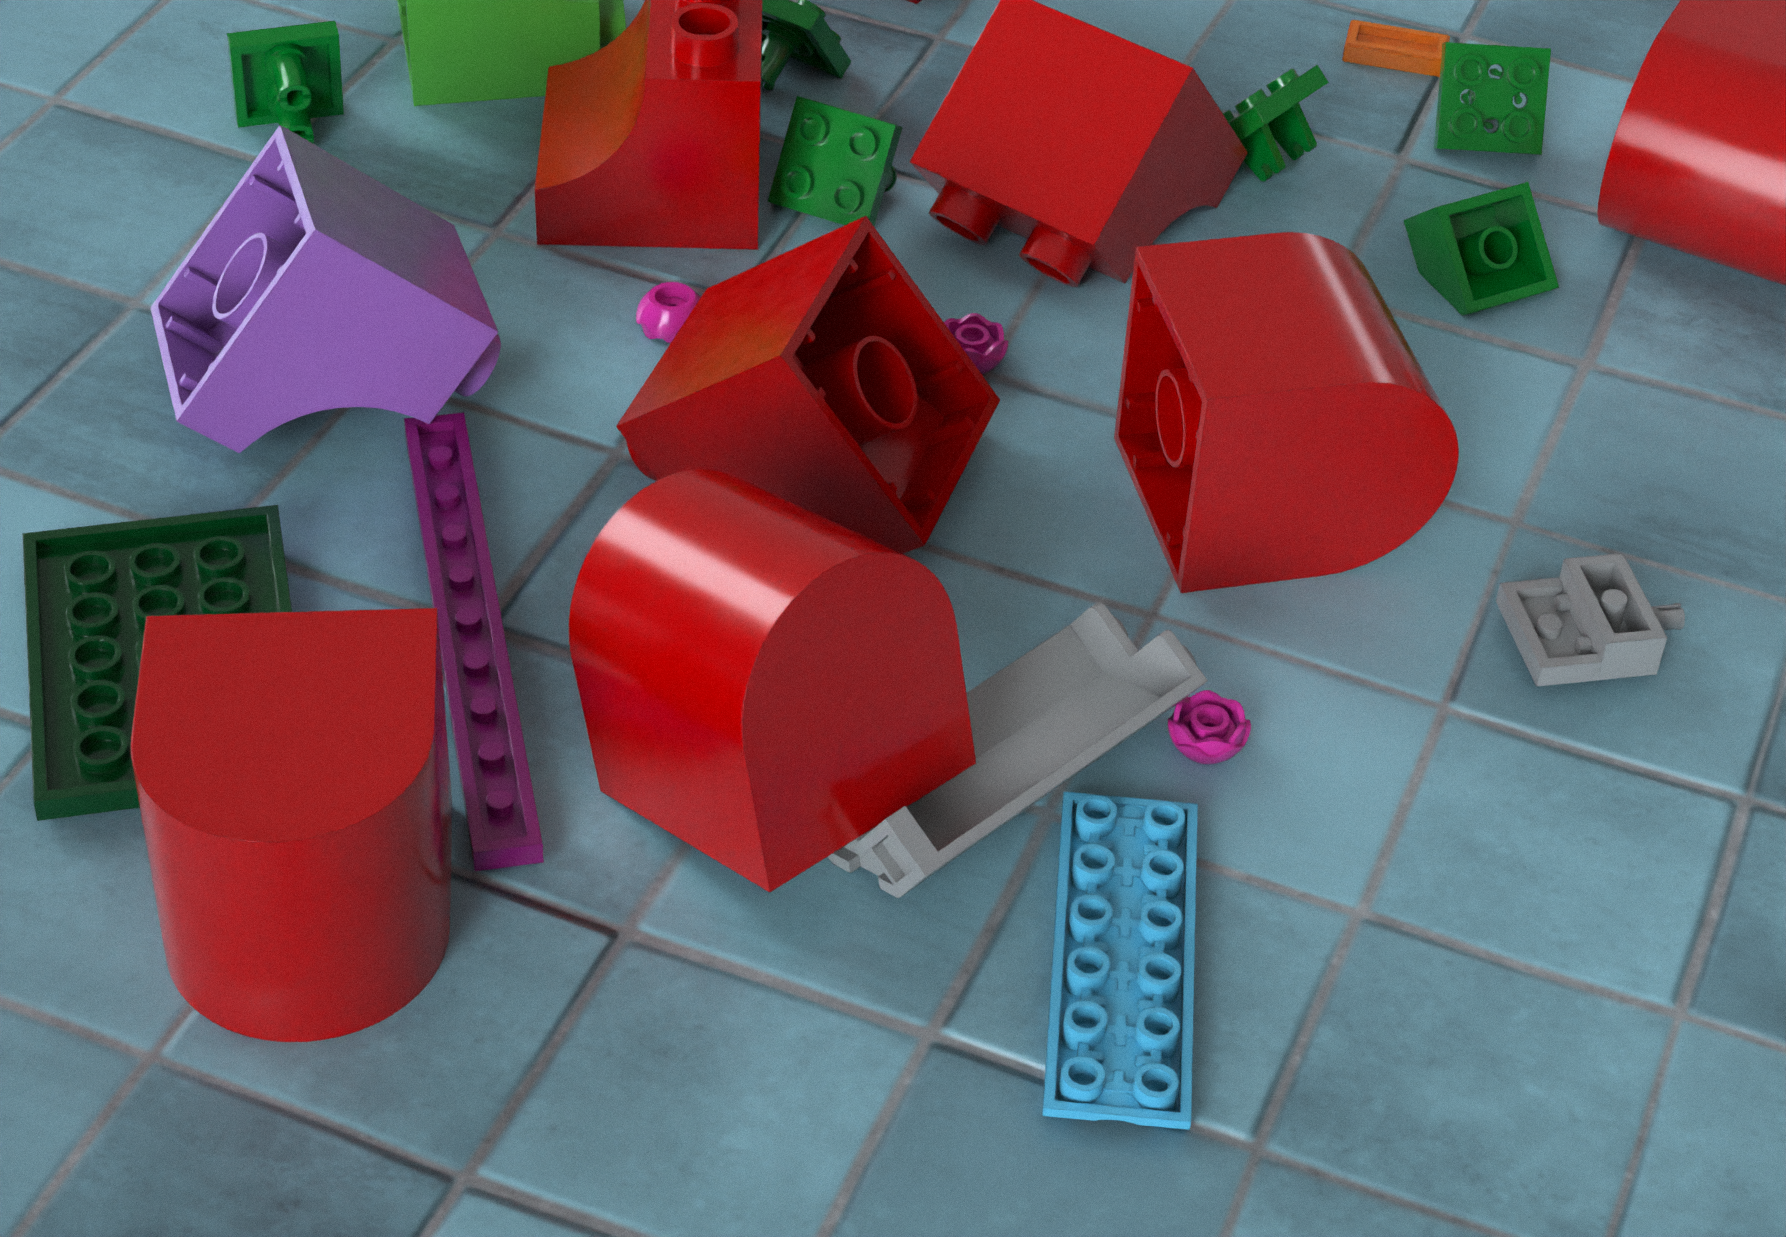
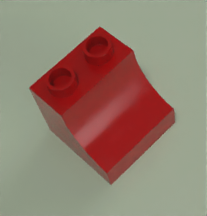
M645 0L631 24L607 46L579 60L548 67L535 182L537 245L758 250L763 0Z
M1000 0L909 162L939 194L929 211V215L938 223L957 235L980 245L987 244L997 225L1027 239L1019 253L1022 260L1042 274L1062 284L1078 287L1088 267L1125 284L1133 272L1136 247L1151 245L1174 220L1193 208L1199 206L1217 208L1248 152L1193 67L1036 1Z
M864 216L707 288L616 427L625 437L630 456L637 468L652 480L658 481L675 473L695 469L722 471L904 554L926 545L1000 399L867 216Z

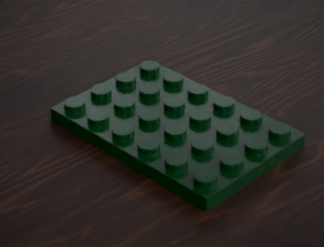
M278 505L22 533L33 803L37 821L140 808L131 758V734L146 616L292 612Z

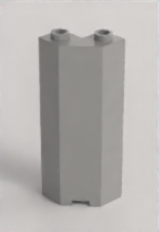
M1097 602L1070 625L967 692L976 757L975 765L908 807H902L876 827L829 855L828 858L832 864L849 873L862 867L878 875L880 889L900 898L1176 706L1177 703L1188 697L1208 680L1196 665L1192 653L1179 642L1172 631H1163L1138 651L1129 639L1124 625L1111 614L1105 604Z

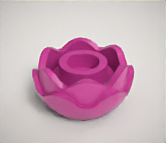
M661 283L649 290L640 300L636 312V322L641 324L647 338L663 339L667 343H671L701 296L692 288L682 283Z
M978 313L967 314L961 319L949 318L944 322L981 374H985L995 368L1004 358L1009 341L1004 340V331L1000 323L990 322Z
M1203 690L1192 697H1186L1176 704L1174 713L1168 718V732L1177 750L1190 760L1201 764H1217L1234 757L1245 746L1251 730L1250 720L1245 719L1242 705L1236 700L1220 697L1211 690Z

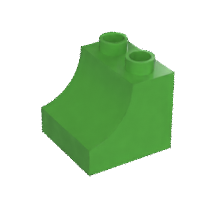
M397 0L414 106L545 96L548 67L572 62L591 55L607 46L626 29L623 0Z

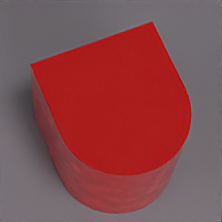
M1786 0L1679 1L1653 41L1622 112L1600 188L1597 211L1600 225L1786 286Z
M1299 232L1269 233L1136 247L1114 439L1180 593L1318 577L1348 571L1368 564L1396 549L1417 533L1432 518L1447 496L1456 474L1459 458L1456 431L1371 275L1362 261L1353 252L1331 239Z
M711 469L682 471L666 476L645 487L630 498L611 517L593 542L582 564L573 590L569 613V645L600 791L766 891L772 892L876 827L902 807H908L976 764L955 613L950 598L941 582L926 566L915 559L736 476Z
M415 608L146 616L131 734V758L167 967L178 991L196 1011L213 1023L244 1036L268 1041L310 1042L341 1037L368 1028L392 1016L419 995L439 969L449 942L452 794L438 609Z

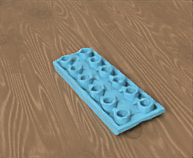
M1063 792L1042 1116L1090 1121L1119 1120L1144 1126L1190 1130L1192 1113L1198 804Z

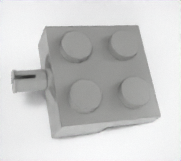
M1623 553L1565 558L1559 577L1500 583L1496 603L1536 687L1657 675L1667 641L1664 630H1681L1685 623L1684 609L1681 608L1680 603L1659 606L1650 605Z

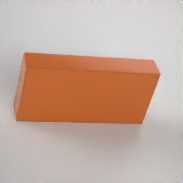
M1351 20L1342 61L1440 77L1442 45L1445 42H1449L1450 36Z

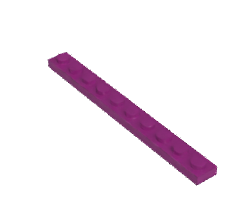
M464 412L436 415L430 424L416 418H404L406 445L432 607L438 609L442 670L474 870L482 871L544 863L542 837Z

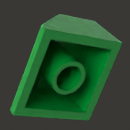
M1529 182L1441 205L1403 220L1419 274L1462 316L1559 288Z

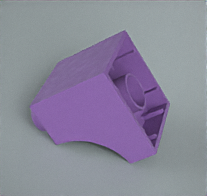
M279 125L150 307L176 421L238 453H241L254 441L283 423L307 414L335 408L365 407L384 409L405 414L430 424L453 392L467 397L477 392L484 385L497 363L501 348L500 337L497 334L498 329L455 226L282 125Z

